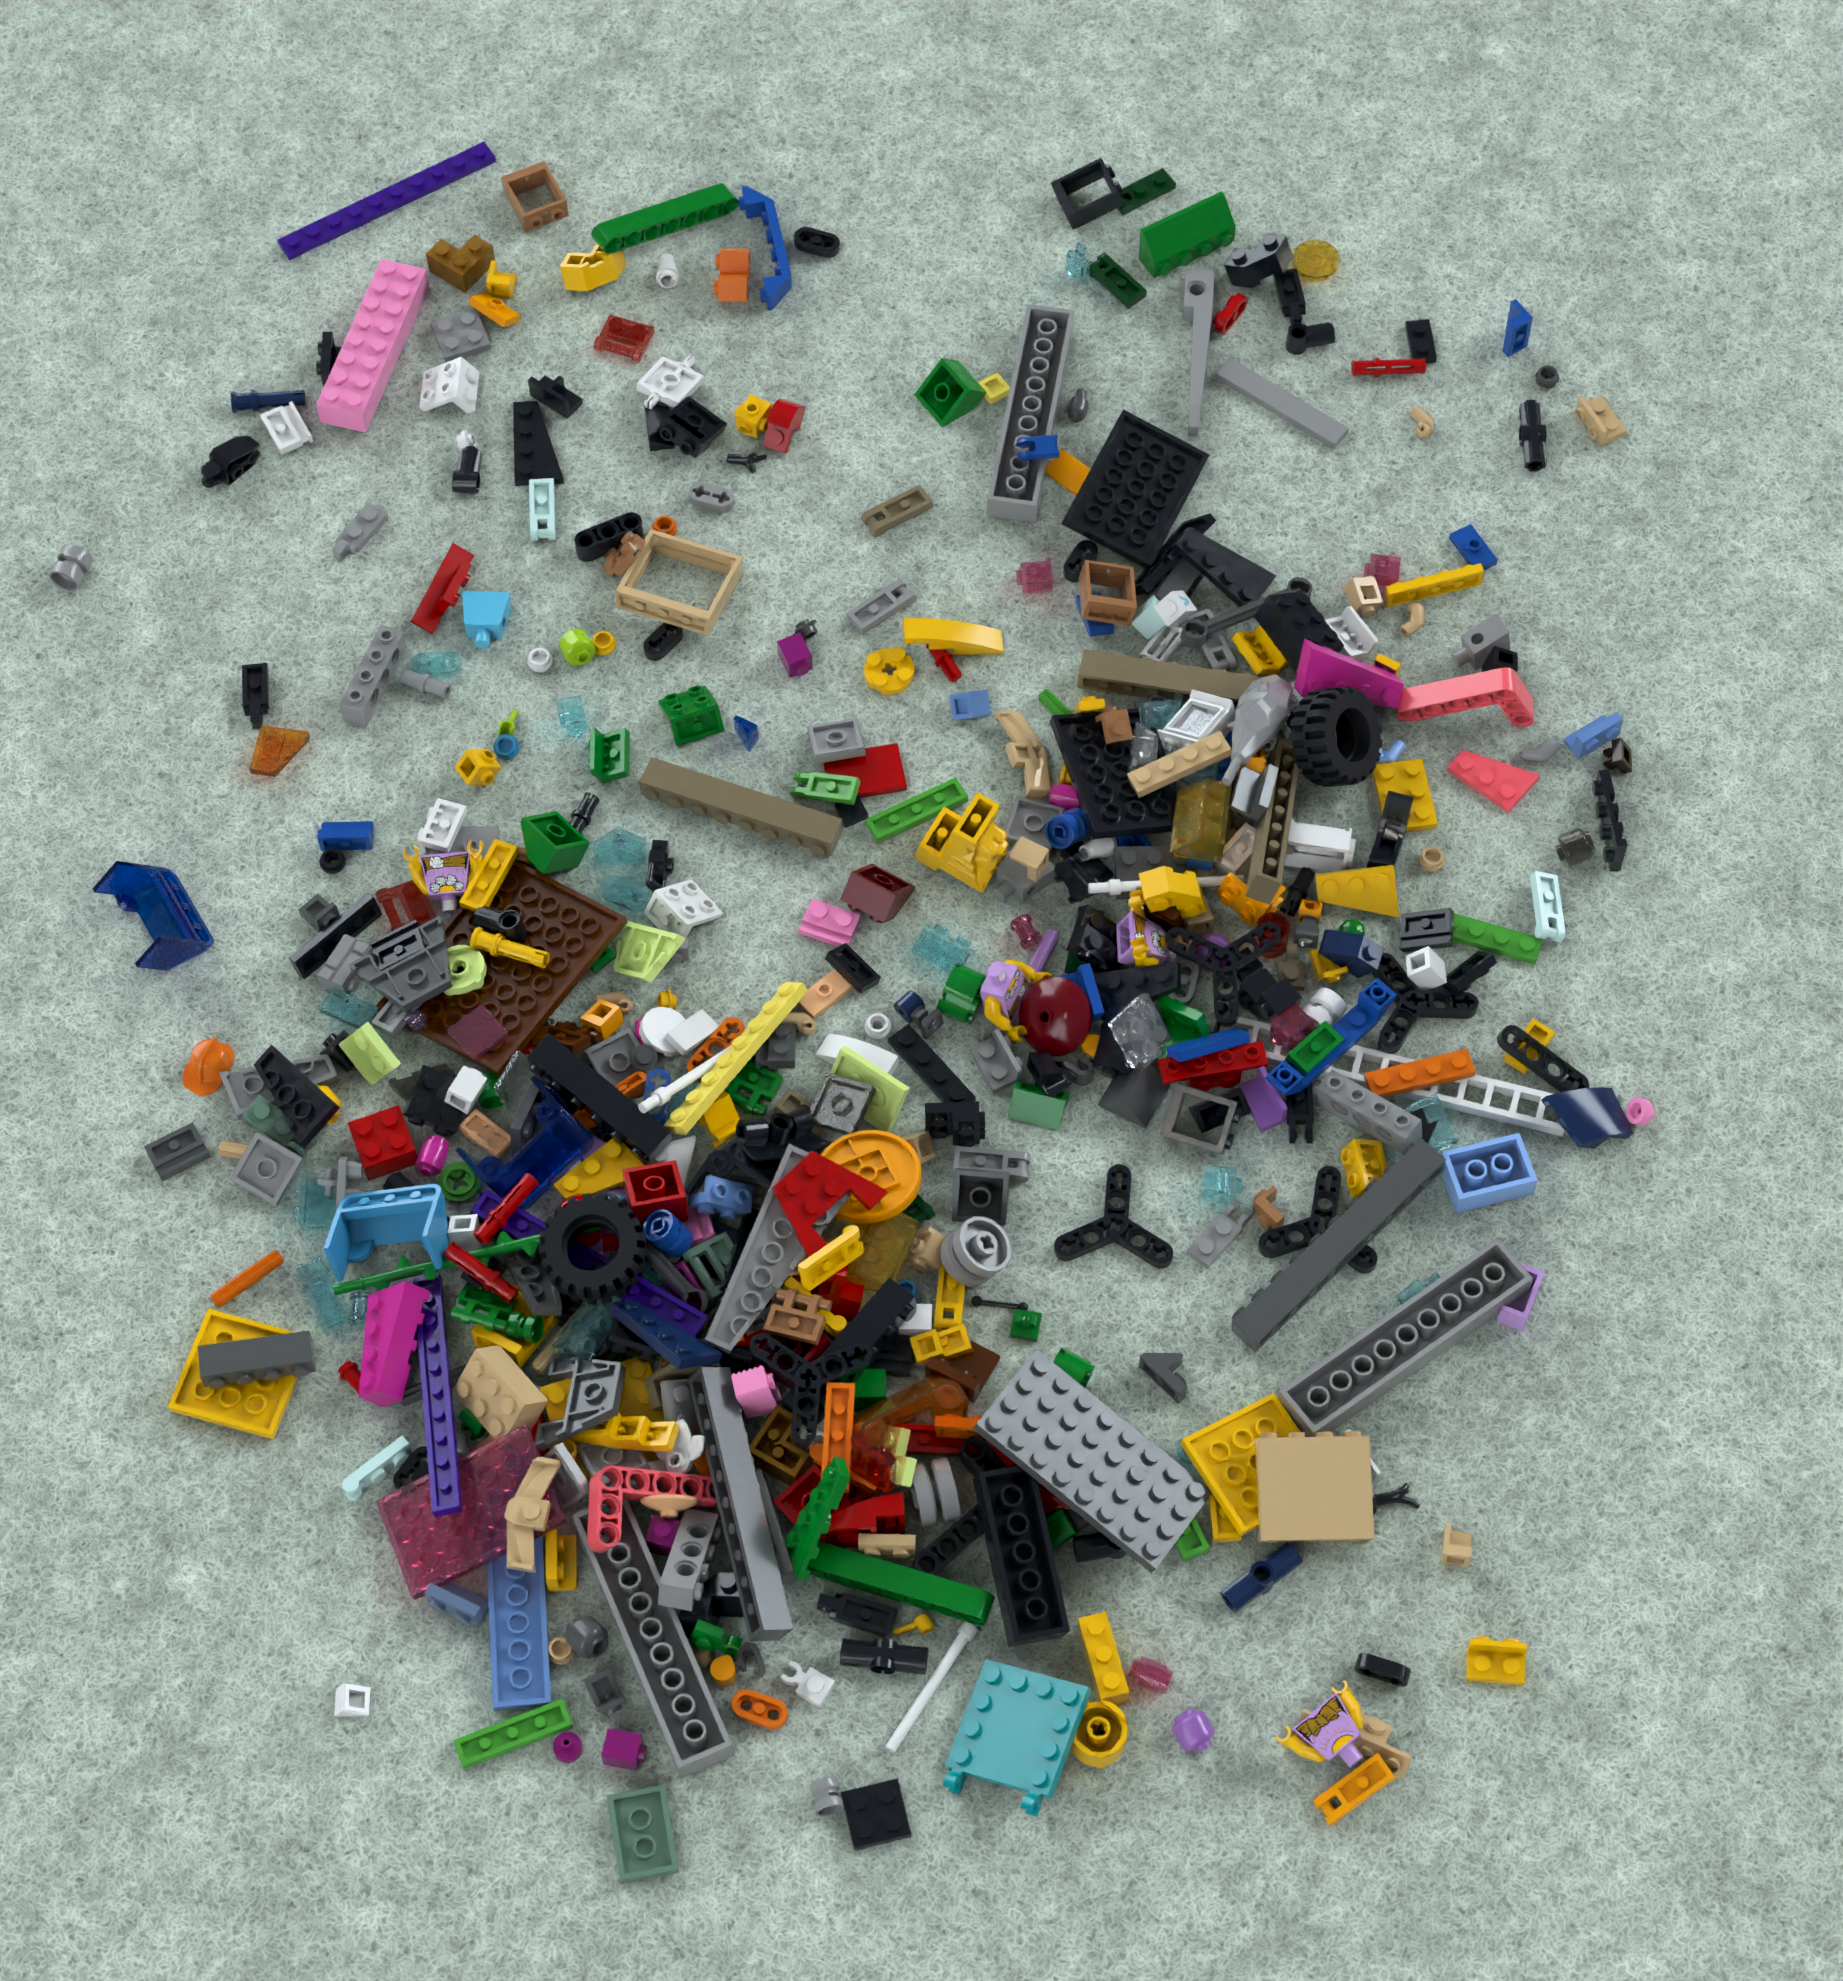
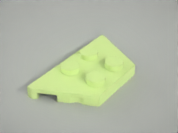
M627 921L628 923L623 928L622 941L619 940L616 944L617 956L614 971L624 976L652 983L683 944L685 937Z

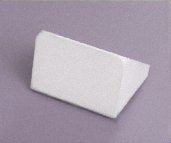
M346 1683L336 1689L334 1716H369L371 1688Z

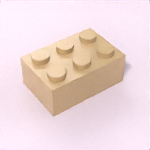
M500 1345L476 1348L452 1390L500 1446L524 1443L548 1402L546 1397Z

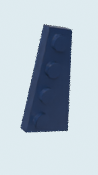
M625 1299L624 1301L611 1302L609 1313L677 1369L720 1362L722 1356L720 1351L642 1306L637 1301Z

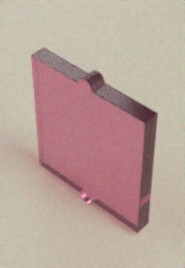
M482 1004L468 1015H463L461 1020L447 1029L448 1033L474 1061L488 1050H493L496 1044L509 1036V1032Z

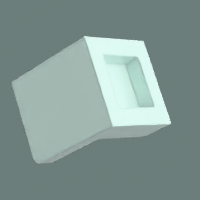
M1154 595L1136 610L1131 623L1146 639H1150L1166 625L1154 608L1160 602Z

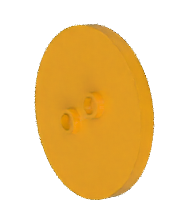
M880 1130L853 1132L835 1140L821 1153L827 1159L862 1176L888 1192L870 1211L851 1194L834 1216L840 1220L857 1224H870L890 1219L905 1210L913 1202L920 1190L922 1183L920 1159L914 1148L906 1140L895 1134Z

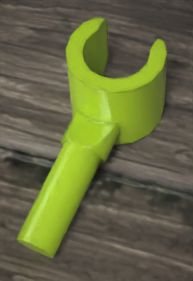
M513 709L507 721L500 722L498 737L501 734L513 736L514 721L519 713L517 709Z

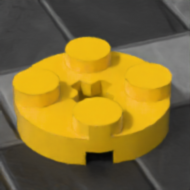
M903 648L880 649L870 653L866 658L864 666L865 681L873 690L881 691V694H899L905 691L914 679V663ZM889 667L895 669L893 675H888L887 672L883 673L882 671Z

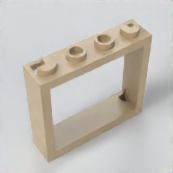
M650 529L644 539L645 546L643 550H638L635 555L637 559L628 568L616 589V608L709 636L743 573V557ZM654 553L727 575L708 611L635 589Z

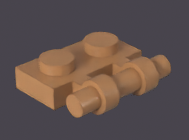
M792 1288L789 1290L778 1289L776 1299L782 1300L784 1303L783 1306L771 1305L764 1326L765 1333L818 1345L826 1318L817 1313L820 1310L829 1312L832 1307V1301L823 1299L821 1295L812 1294V1296L801 1294L799 1290ZM796 1304L807 1306V1310L794 1309V1306Z

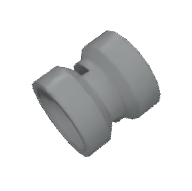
M823 1778L810 1784L811 1794L816 1799L814 1804L816 1815L826 1816L838 1813L844 1809L843 1799L838 1795L840 1786L837 1778Z

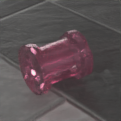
M1029 914L1018 916L1010 924L1011 930L1016 932L1021 940L1020 945L1023 949L1037 945L1042 938L1041 933L1037 932L1031 923L1032 918Z

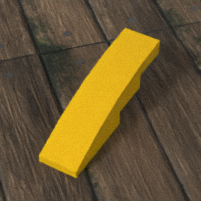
M903 618L904 644H928L929 650L952 649L953 655L1003 654L1001 630L955 620Z
M618 1412L617 1416L569 1439L617 1449L672 1451L680 1427L675 1421L650 1422L646 1416L622 1417Z

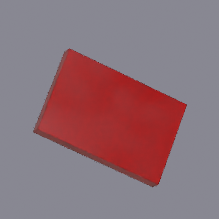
M898 743L865 748L866 756L823 763L826 774L858 777L861 781L857 793L860 798L907 790Z

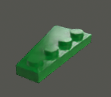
M834 1456L830 1465L824 1469L822 1479L818 1486L812 1490L806 1507L800 1511L798 1521L793 1530L789 1531L786 1536L785 1544L798 1580H808L811 1572L807 1570L810 1559L816 1560L820 1548L817 1545L821 1533L827 1534L831 1525V1509L837 1510L849 1482L850 1474L844 1458Z

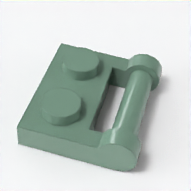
M726 1232L689 1249L682 1255L685 1262L690 1263L702 1285L711 1295L713 1302L721 1298L724 1293L719 1291L720 1285H715L699 1257L704 1254L706 1255L721 1282H723L725 1278L724 1272L732 1256L730 1253L734 1246Z

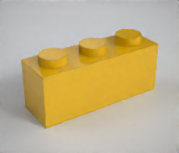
M1101 1612L1078 1618L1077 1630L1097 1700L1099 1702L1100 1700L1109 1701L1116 1706L1128 1703L1129 1690L1107 1613Z

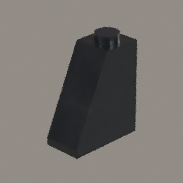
M1108 1006L1092 1067L1100 1070L1101 1075L1107 1078L1116 1079L1117 1076L1129 1075L1160 1034L1164 1025L1127 1006Z

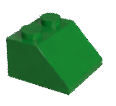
M941 358L914 395L942 427H945L974 410L987 392L959 361Z
M557 811L523 817L520 821L527 859L535 865L538 871L547 874L579 866L590 842Z

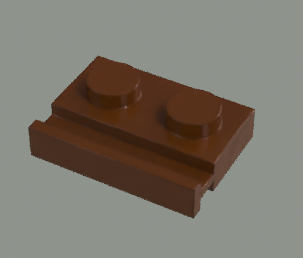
M1146 903L1142 905L1145 917L1150 921L1165 927L1167 930L1173 927L1185 929L1180 911L1168 907L1163 911L1151 913Z

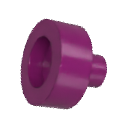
M564 1732L555 1738L553 1751L559 1761L572 1763L581 1756L583 1745L578 1735L573 1732Z

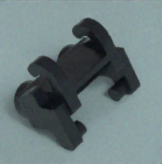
M1081 852L1071 858H1065L1054 867L1056 873L1054 879L1057 883L1063 881L1067 886L1071 896L1068 898L1070 904L1077 901L1081 902L1085 898H1090L1094 895L1088 893V886L1084 884L1076 871L1078 868L1075 864L1078 862L1081 865L1085 862ZM1096 878L1091 880V883H1100Z

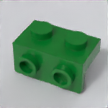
M596 728L591 729L589 740L590 761L588 762L590 773L601 783L628 777L630 766V732L626 728L602 734Z

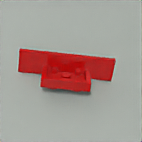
M455 543L451 544L411 619V623L430 634L434 633L444 612L449 606L454 608L461 596L457 593L459 588H464L471 577L468 571L474 557L472 553Z
M1262 1041L1243 1044L1184 1062H1179L1170 1057L1157 1059L1163 1085L1186 1081V1086L1206 1092L1210 1088L1234 1087L1241 1082L1242 1071L1257 1069L1262 1066L1268 1067Z

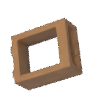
M545 161L501 177L503 192L525 232L569 216L567 200ZM545 185L554 202L525 213L516 195Z
M1085 560L1079 575L1082 619L1131 626L1137 610L1133 567ZM1091 584L1120 588L1122 599L1092 595Z

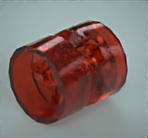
M1269 912L1259 917L1256 922V928L1266 922H1272L1279 926L1281 930L1280 943L1262 955L1264 958L1274 959L1282 956L1287 949L1290 924L1284 915ZM1266 930L1264 932L1265 937L1259 941L1257 936H1255L1254 939L1257 941L1259 948L1262 947L1261 941L1265 938L1273 940L1275 932L1270 933Z

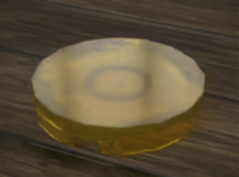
M1308 240L1299 244L1294 250V258L1292 260L1293 269L1297 268L1298 274L1301 275L1300 277L1311 282L1328 280L1330 276L1337 273L1340 263L1339 253L1335 247L1321 240Z

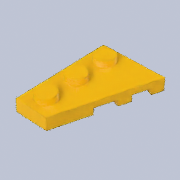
M1394 865L1315 874L1319 902L1399 918Z
M612 1138L555 1182L553 1186L564 1200L576 1194L591 1193L593 1197L598 1192H604L617 1186L618 1188L624 1187L623 1169L645 1165L630 1152V1149L624 1143L619 1144Z

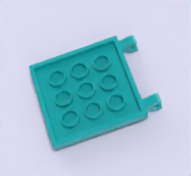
M985 1659L945 1767L950 1772L945 1776L943 1786L947 1787L949 1792L960 1794L967 1775L1023 1791L1028 1794L1024 1796L1020 1808L1026 1810V1814L1037 1817L1043 1798L1052 1800L1092 1690L1088 1686Z

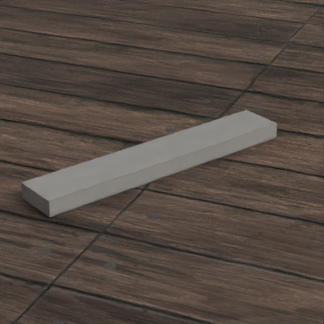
M1230 357L1215 373L1216 379L1333 449L1348 434V427Z

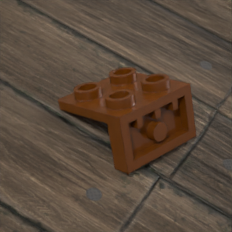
M971 1340L974 1352L946 1360L930 1356L925 1364L926 1378L973 1403L1000 1361V1355Z

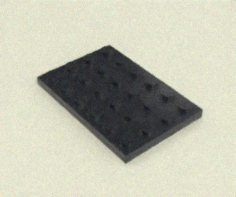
M1123 409L1061 524L1144 568H1151L1210 455Z
M1147 707L1127 709L1133 739L1112 744H1106L1102 722H1096L1095 720L1096 716L1103 713L1102 711L1051 716L1050 725L1092 839L1191 829L1192 821L1176 781L1139 798L1128 780L1127 773L1166 756Z

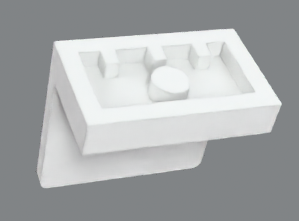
M687 880L655 890L644 914L658 929L679 934L687 939L693 926L720 918L723 912L692 880Z

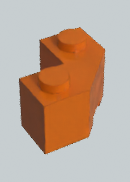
M721 248L720 254H716V268H720V275L718 276V281L714 280V295H718V301L747 302L749 297L750 248Z

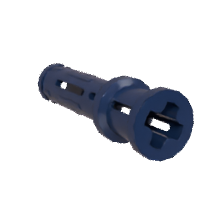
M251 390V393H235V391H231L232 413H237L238 410H253V412H257L260 408L285 407L291 401L294 406H306L305 390L258 393L256 390Z

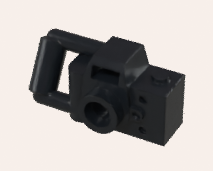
M653 840L649 853L645 885L654 893L655 890L665 887L666 875L673 873L674 858H669V844L665 840Z
M1029 1052L1026 1066L1035 1080V1085L1041 1088L1046 1096L1052 1097L1069 1088L1071 1081L1065 1073L1066 1067L1062 1061L1054 1060L1049 1052Z

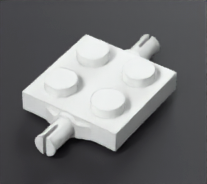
M688 355L680 363L662 356L637 382V391L650 396L644 401L645 407L652 409L657 402H662L674 408L685 398L691 396L703 384L704 375L691 369L696 363V358Z

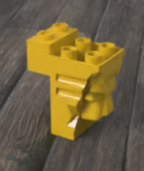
M977 792L962 817L943 807L919 844L914 859L934 871L940 868L983 893L996 873L998 865L1008 853L1006 851L1009 845L1006 841L1007 833L996 826L994 822L1000 805Z

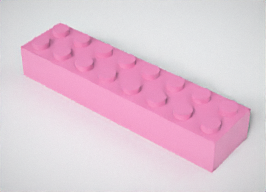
M383 259L380 260L316 405L320 423L364 433L367 432L428 291L429 283L426 269Z

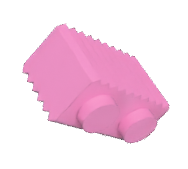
M760 1365L759 1368L754 1367L753 1370L749 1368L748 1371L743 1370L742 1373L738 1371L737 1375L732 1374L731 1378L736 1398L748 1419L770 1413L776 1405L779 1406L778 1401L782 1400V1394L772 1372L767 1374L764 1367Z

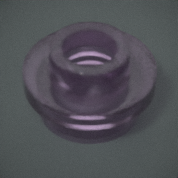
M417 1008L415 1011L412 1009L407 1011L408 1015L404 1019L417 1032L420 1033L423 1029L429 1027L427 1023L429 1018Z

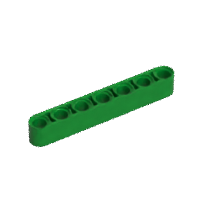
M720 183L601 222L593 228L591 237L606 254H612L725 216L738 207L739 201L725 184Z
M818 1541L817 1546L820 1548L816 1560L810 1559L807 1570L811 1572L810 1575L812 1576L815 1573V1577L979 1626L986 1625L995 1599L993 1594L983 1589Z

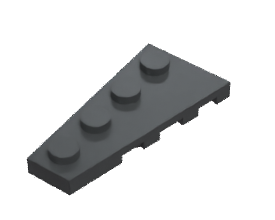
M523 1249L501 1254L533 1316H561L562 1303L560 1292L549 1280L541 1263L542 1260L539 1252L536 1251L535 1255L531 1257Z

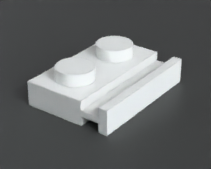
M292 401L285 407L279 406L260 415L263 425L281 455L302 447L305 442H313L310 431Z

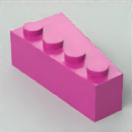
M1304 639L1294 688L1301 697L1307 696L1309 692L1319 689L1353 687L1366 695V699H1369L1375 706L1399 708L1404 684L1396 674L1368 663L1365 664L1353 657L1342 655L1330 648L1319 646L1312 641Z
M405 1281L368 1295L359 1381L360 1398L381 1407H386L403 1400L411 1366L407 1363L409 1357L416 1350L418 1341L414 1340L417 1325H422L425 1314L421 1313L423 1302L429 1300L430 1291Z

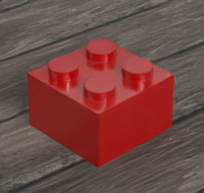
M399 1105L348 1122L351 1136L368 1181L415 1165L417 1160L416 1150Z
M676 1160L622 1170L627 1204L634 1212L635 1217L639 1219L642 1229L646 1218L652 1212L660 1209L668 1210L681 1222L688 1220L686 1195Z

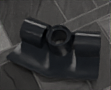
M806 1107L798 1108L787 1114L773 1113L768 1122L765 1119H741L736 1125L737 1140L744 1152L754 1161L782 1160L789 1144L810 1153L811 1151L817 1152L826 1148L832 1143L811 1132L814 1126V1117Z

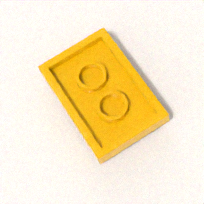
M1423 759L1376 764L1377 766L1372 775L1381 815L1387 793L1392 791L1414 797L1406 832L1437 828V818Z

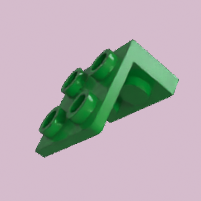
M705 685L693 686L688 691L679 694H668L664 699L658 700L661 710L669 720L676 746L725 731L718 703Z

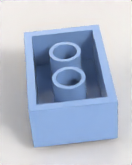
M1520 1133L1441 1153V1156L1446 1159L1445 1168L1441 1175L1455 1213L1533 1195L1537 1178Z

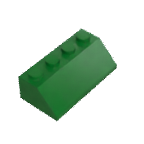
M1221 191L1140 229L1139 260L1153 278L1167 275L1171 270L1181 265L1186 266L1192 260L1200 256H1207L1213 250L1221 246L1226 247L1234 241L1236 226L1224 193Z

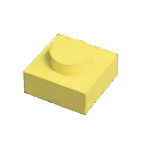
M998 372L978 382L987 392L984 397L990 405L1009 396L1010 386Z

